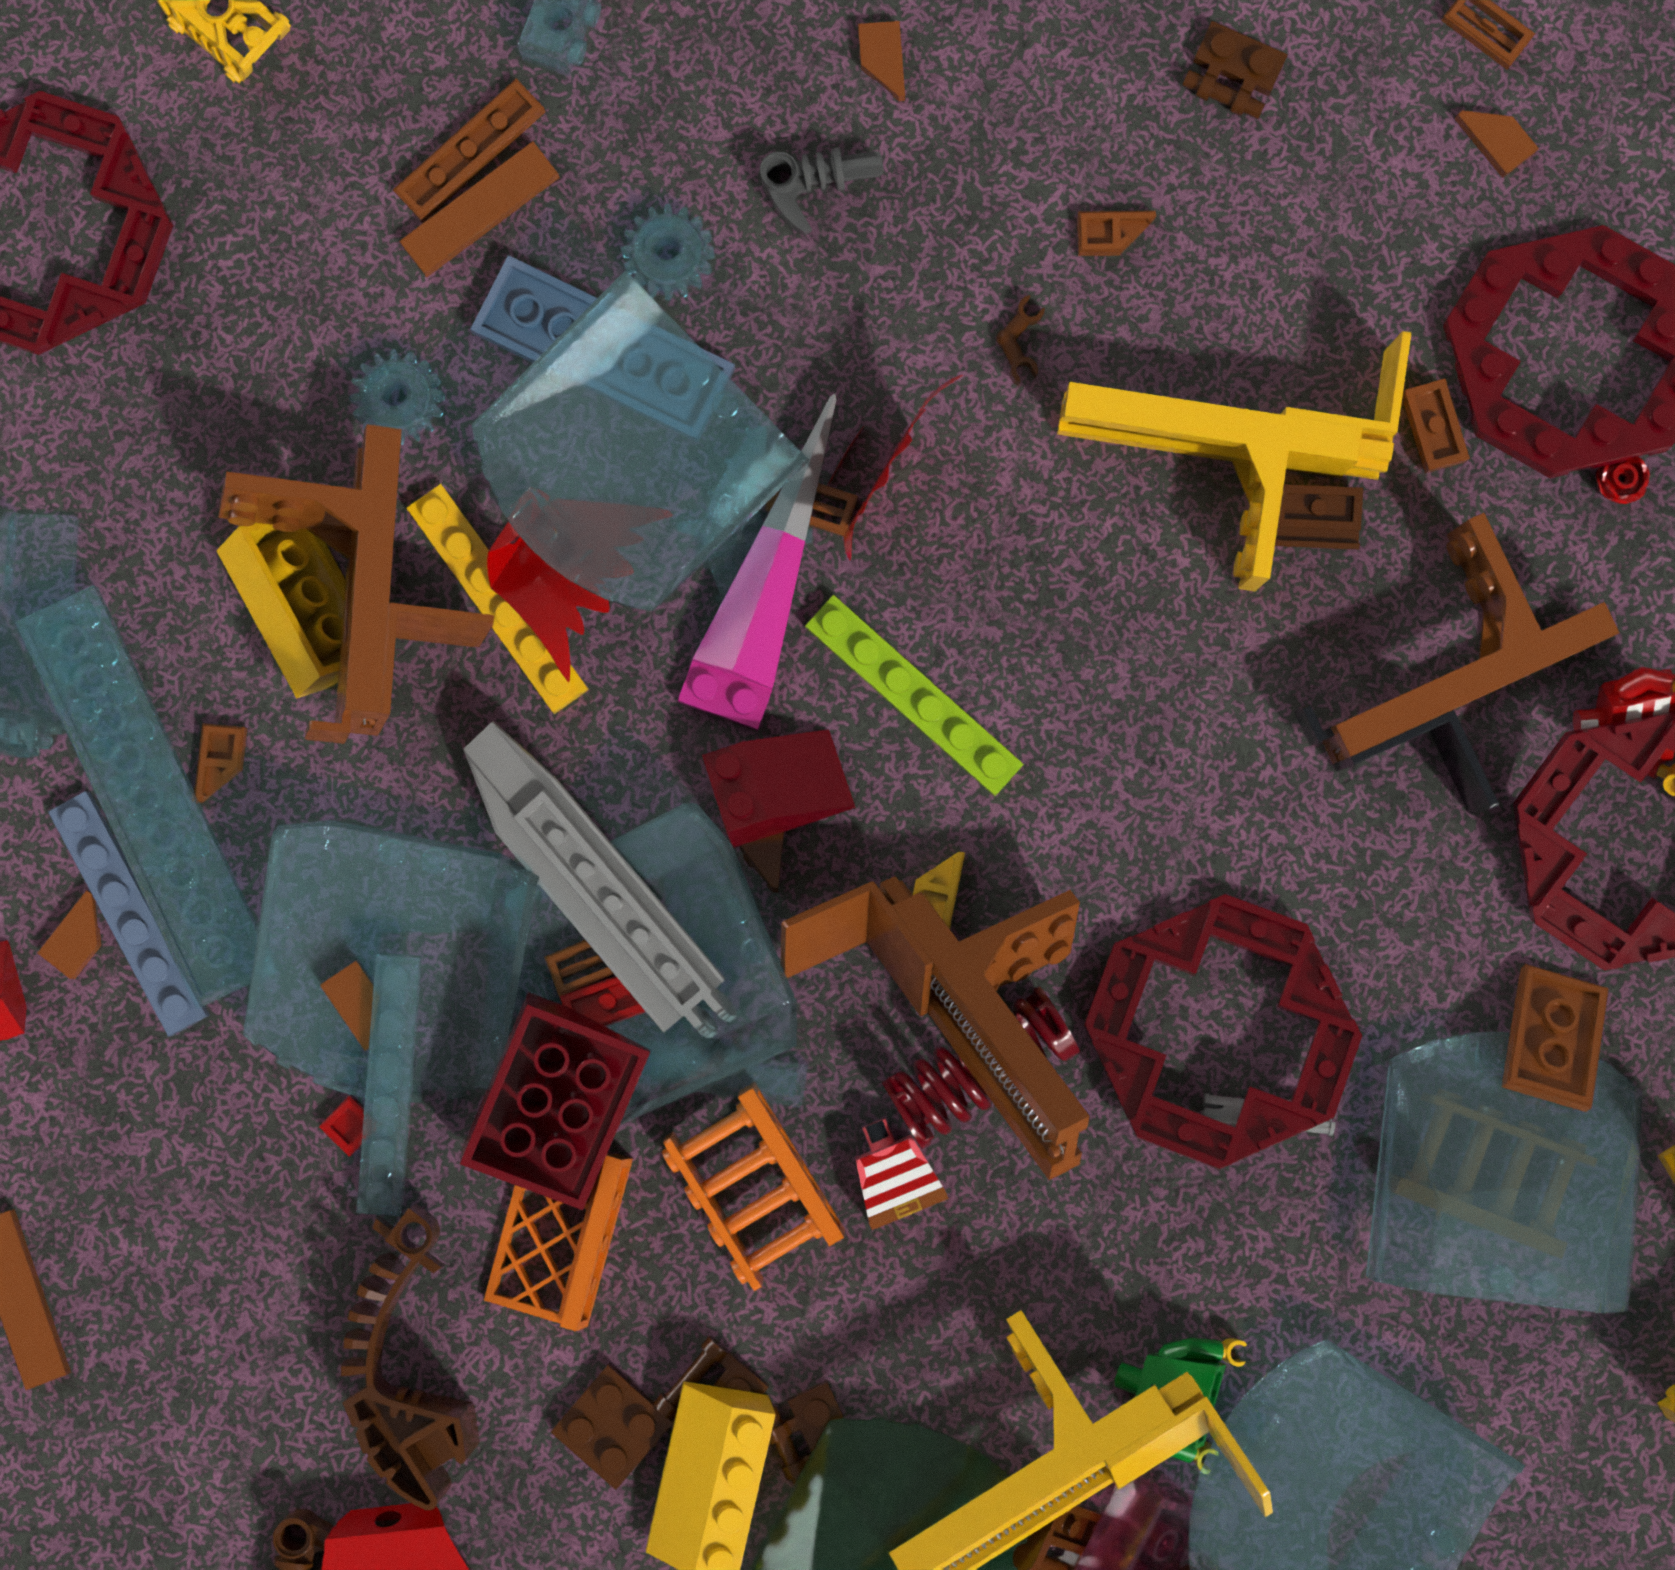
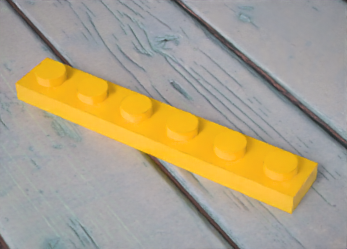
M439 484L408 506L407 510L480 612L494 616L493 630L550 710L556 714L589 690L572 665L570 666V681L567 682L531 627L501 596L490 588L487 570L489 549L443 485Z

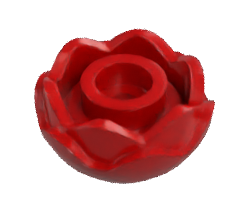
M1640 457L1629 458L1625 462L1597 468V487L1602 496L1607 500L1617 504H1628L1639 500L1646 493L1650 472ZM1619 475L1624 477V482L1619 481Z

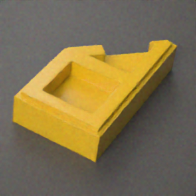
M960 851L916 879L913 895L919 892L924 894L949 929L965 853Z

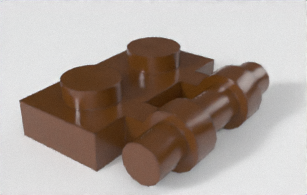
M1211 21L1193 63L1208 70L1205 76L1189 70L1182 86L1197 92L1196 97L1207 101L1208 98H1211L1231 107L1230 112L1238 116H1242L1245 113L1259 119L1266 103L1250 96L1253 90L1266 96L1270 95L1288 54ZM1221 75L1242 84L1240 90L1236 91L1216 82L1218 76Z
M828 1380L788 1398V1403L794 1414L790 1418L782 1420L777 1407L773 1406L776 1415L769 1444H775L784 1464L781 1466V1470L786 1480L792 1481L798 1495L813 1488L807 1471L816 1466L819 1467L826 1482L865 1463L864 1457ZM799 1430L802 1431L811 1450L800 1457L790 1437L792 1433Z

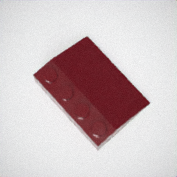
M528 992L462 1147L460 1165L583 1210L650 1055V1049L569 1007Z

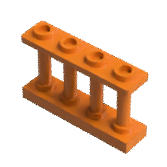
M754 1081L740 1090L738 1099L741 1103L736 1105L737 1110L683 1143H681L674 1131L666 1135L663 1141L666 1148L662 1150V1155L674 1173L679 1170L688 1183V1186L684 1188L686 1195L696 1210L703 1208L711 1223L707 1224V1227L719 1247L726 1245L734 1258L730 1261V1265L738 1280L742 1284L748 1282L751 1288L756 1291L762 1287L764 1279L759 1269L812 1237L819 1239L823 1236L830 1247L844 1238L845 1228ZM746 1125L750 1128L755 1125L763 1138L759 1142L760 1147L704 1180L691 1158ZM769 1162L773 1165L778 1162L786 1175L781 1180L782 1185L727 1217L714 1195ZM792 1199L796 1202L800 1199L809 1213L804 1216L805 1222L749 1254L737 1232Z

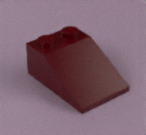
M829 729L742 741L702 755L733 849L740 847V845L856 808Z

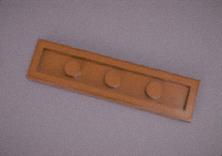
M517 79L513 80L393 189L394 193L424 223L546 112L545 108Z
M532 141L399 242L427 278L559 179V174Z
M15 1209L0 1214V1318L25 1390L63 1377L71 1373L17 1214Z

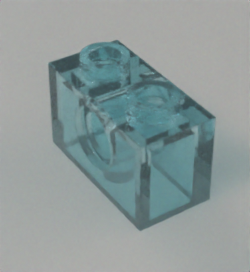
M534 0L517 44L522 60L570 76L573 66H580L584 59L587 42L583 39L588 26L592 28L596 26L601 13V3L598 0ZM562 19L572 22L564 30L552 28L557 21Z

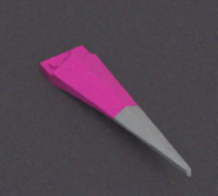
M835 394L830 396L700 643L692 659L678 698V703L758 731L774 686L835 409Z

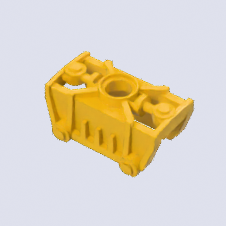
M156 0L168 17L166 19L169 23L168 26L176 34L178 32L181 35L187 34L224 66L223 70L226 72L225 75L233 83L235 81L238 84L241 81L244 82L253 72L252 63H255L276 39L281 41L290 31L291 27L289 20L282 13L279 14L275 11L272 14L264 4L257 0H228V9L220 16H211L207 13V5L211 0ZM242 13L252 16L268 31L266 32L257 26L248 27L246 25L247 18ZM226 28L233 34L239 32L243 34V40L250 50L245 57L228 44Z

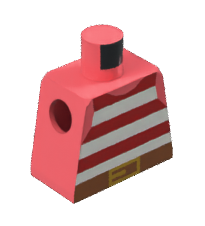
M886 1118L862 1127L871 1151L855 1157L871 1230L949 1199L945 1188L912 1135L895 1141Z

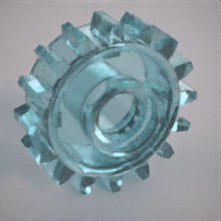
M665 204L664 214L659 215L653 207L648 208V220L645 221L638 216L634 218L637 227L636 232L625 230L626 241L631 244L621 247L623 258L631 259L624 264L627 274L636 273L633 279L634 285L640 288L646 284L648 286V294L652 298L658 291L664 292L666 300H671L674 292H680L684 298L688 297V287L694 285L700 289L703 286L700 278L701 273L710 275L712 272L711 264L706 261L715 258L714 247L707 245L712 241L710 230L700 231L703 227L700 216L689 221V213L686 207H683L678 215L673 214L670 204ZM668 245L679 249L678 254L669 260L657 256L659 250Z
M392 349L390 360L386 361L378 353L375 354L374 360L376 365L371 368L364 363L360 365L365 373L364 378H352L351 382L359 389V393L349 395V400L353 405L361 406L353 412L354 417L358 422L365 421L362 427L364 430L367 424L402 429L401 445H404L405 437L412 436L416 442L420 441L419 432L425 428L432 432L435 429L430 422L433 416L442 417L443 415L441 409L436 405L437 402L445 400V394L442 390L434 389L442 383L437 373L429 374L432 367L426 360L417 365V357L413 352L409 351L404 360H401L396 349ZM400 389L407 391L406 399L402 404L397 406L388 405V399L394 391Z

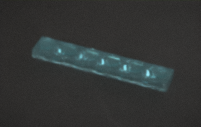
M381 952L376 954L356 1213L400 1216L403 1210L422 956Z

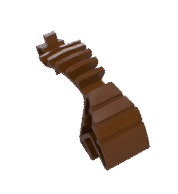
M415 1204L407 1209L395 1227L381 1216L375 1218L372 1228L385 1237L387 1243L411 1261L405 1266L391 1252L381 1254L368 1270L375 1275L366 1277L359 1285L356 1295L384 1303L380 1308L364 1300L354 1304L349 1310L347 1320L357 1323L374 1324L372 1332L356 1328L347 1332L344 1337L343 1348L367 1349V1358L352 1357L342 1362L341 1376L366 1374V1386L351 1394L342 1403L352 1427H358L355 1435L362 1453L368 1454L367 1461L379 1477H386V1484L410 1503L424 1510H432L452 1485L451 1478L442 1464L453 1457L459 1464H463L480 1441L473 1402L430 1394L419 1389L412 1391L410 1387L406 1386L398 1388L389 1384L382 1376L381 1361L384 1338L390 1316L401 1293L420 1264L433 1274L445 1266L444 1263L429 1253L440 1236L438 1221L428 1211ZM411 1222H417L425 1228L426 1240L424 1244H415L408 1238L407 1228ZM381 1277L395 1280V1283L393 1284V1286H391L385 1279Z

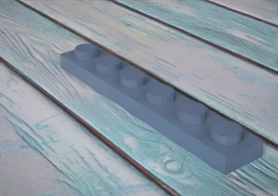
M84 791L48 811L168 1037L174 1036L210 1016L92 794Z

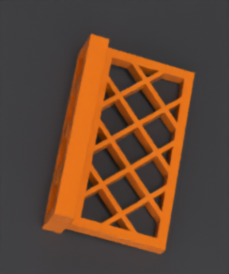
M607 1153L593 1185L590 1198H588L585 1204L586 1213L584 1220L570 1228L559 1207L564 1203L546 1196L545 1198L549 1206L530 1216L522 1202L527 1189L515 1185L484 1301L559 1323L560 1327L572 1331H579L588 1327L633 1158ZM553 1211L564 1233L544 1243L534 1221ZM520 1213L523 1221L516 1225ZM527 1226L538 1248L519 1259L511 1245L513 1233ZM581 1229L579 1239L577 1241L574 1233ZM567 1238L574 1251L572 1264L559 1271L548 1248ZM541 1253L552 1276L533 1286L522 1263ZM508 1255L512 1263L504 1267ZM515 1268L526 1291L514 1298L498 1294L502 1275ZM569 1272L566 1283L562 1276ZM554 1280L563 1295L559 1311L545 1308L537 1293V1290ZM529 1295L533 1304L522 1301V1299Z

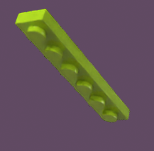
M833 595L805 625V628L994 797L1024 765L836 596Z

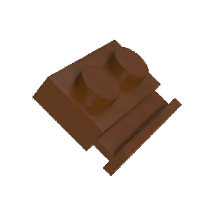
M1284 484L1275 546L1359 550V530H1361L1364 488Z

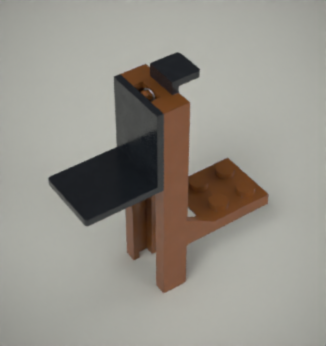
M1485 513L1467 520L1447 534L1450 542L1446 544L1452 562L1456 566L1461 565L1468 578L1465 581L1468 596L1474 604L1480 603L1483 609L1479 659L1324 731L1310 704L1294 711L1309 745L1312 746L1322 741L1336 772L1356 765L1429 731L1469 814L1490 810L1499 806V802L1454 709L1620 633L1605 602L1541 631Z

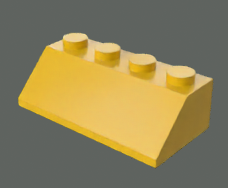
M255 523L252 526H239L216 551L296 699L327 689L338 683L346 580L326 543L307 529L299 528L295 532H284L274 529L273 525Z
M683 1381L645 1548L646 1553L678 1570H740L776 1415L769 1395Z

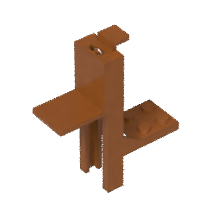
M366 425L363 448H358L355 457L353 488L226 471L218 518L228 519V522L238 526H252L255 523L273 525L274 529L284 532H295L299 528L307 529L348 559L335 723L309 721L305 730L306 740L345 744L350 733L379 735L391 710L396 638L480 647L494 624V616L490 614L389 602L402 429Z

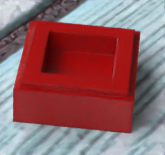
M349 1095L319 1128L350 1157L382 1124L352 1095Z

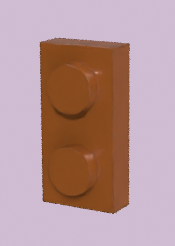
M1446 379L1405 389L1402 400L1425 474L1467 462L1470 457Z

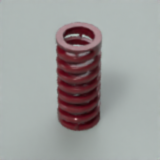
M1039 985L1033 989L1032 995L1027 997L1026 1000L1017 998L1013 1001L1012 1010L1014 1016L1046 1058L1047 1056L1035 1030L1043 1038L1047 1047L1060 1060L1067 1061L1080 1053L1079 1047L1062 1017ZM938 1047L933 1052L941 1077L926 1060L918 1059L914 1062V1071L923 1092L904 1071H898L882 1081L885 1090L922 1150L931 1144V1139L935 1138L930 1128L927 1127L928 1123H931L942 1135H947L952 1130L950 1118L942 1101L959 1121L967 1123L971 1120L972 1113L959 1084L979 1109L988 1110L991 1107L990 1098L957 1054L960 1063L945 1047Z

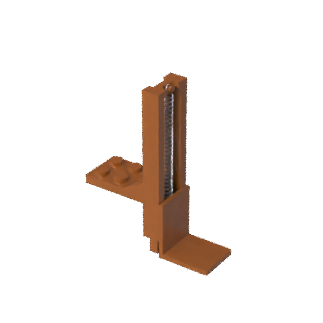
M896 876L880 882V888L877 887L874 881H871L786 919L781 923L780 971L785 978L796 975L867 942L920 1017L927 1013L930 1015L1047 1179L1051 1180L1080 1165L1082 1152L1077 1147L1079 1132L1087 1129L1090 1116L996 992L999 987L1005 984L1026 979L1033 971L1049 963L1051 965L1060 963L1071 953L1080 901L1071 890L961 941L957 940L924 894L919 892L912 895L904 882H899Z

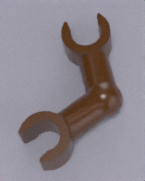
M1030 295L1021 299L1017 306L1016 315L996 337L998 345L1002 348L1011 365L1010 379L1017 386L1021 383L1016 371L1017 367L1021 365L1027 366L1035 378L1038 375L1036 362L1024 356L1017 342L1018 337L1029 325L1037 324L1045 313V307H1043L1036 316L1032 317L1025 314L1023 307L1029 301Z

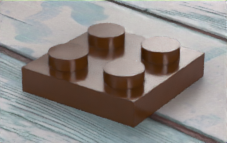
M608 1363L554 1426L551 1433L611 1487L617 1490L674 1422L663 1416L654 1407L653 1401Z

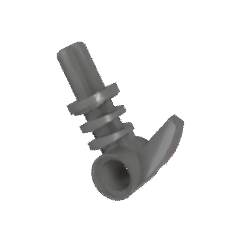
M837 147L832 148L831 157L823 158L821 152H816L817 159L809 160L807 154H802V161L796 162L788 153L773 152L763 159L760 166L762 190L770 199L779 217L794 231L806 236L812 232V228L796 203L797 196L802 193H811V186L819 185L821 191H826V184L834 183L835 189L842 191L845 190L844 181L880 177L883 175V160L880 152L873 151L841 156L840 148ZM775 171H785L791 176L787 182L782 184H776L769 180V176Z

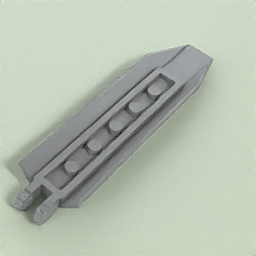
M492 721L463 750L495 833L663 1033L685 1016L701 1036L711 1039L718 1033V1027L708 1012L697 1004L704 1000L724 1022H731L736 1018L737 1011L733 1003L729 1001L723 992L716 989L726 978L558 779L499 725Z

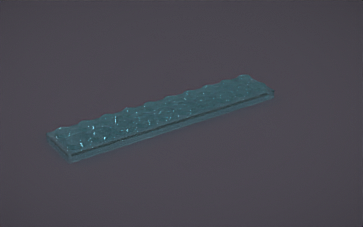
M92 585L16 621V626L196 1009L205 1007L279 971L202 806L195 796L193 787L99 588Z

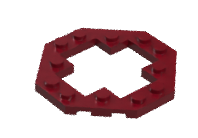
M39 90L25 97V102L5 112L0 109V168L17 174L31 135L102 158L103 160L90 195L95 200L128 210L101 285L61 272L47 312L0 296V343L36 355H40L145 304L174 226L129 132L119 116Z
M1605 225L1488 251L1443 324L1447 341L1451 342L1456 363L1454 365L1463 396L1467 397L1472 414L1470 420L1475 436L1548 478L1567 475L1569 472L1589 467L1594 469L1625 462L1629 458L1646 454L1651 456L1667 452L1675 442V264ZM1580 266L1652 306L1632 341L1669 361V364L1633 424L1595 404L1576 436L1572 437L1500 396L1521 361L1486 342L1484 339L1521 279L1558 299Z
M1675 711L1565 732L1513 802L1530 920L1604 971L1622 968L1624 964L1646 960L1649 963L1675 958V912L1652 897L1625 932L1562 889L1587 856V853L1553 831V829L1605 759L1641 783L1667 748L1675 753Z
M1227 894L1156 924L1139 934L1114 943L1084 1024L1135 1137L1218 1170L1333 1119L1362 1038L1355 1020L1352 1019L1342 999L1343 995L1315 944V939L1308 924ZM1209 937L1291 966L1277 1007L1318 1022L1291 1101L1250 1086L1246 1092L1234 1127L1152 1096L1167 1055L1126 1040L1154 961L1195 976Z

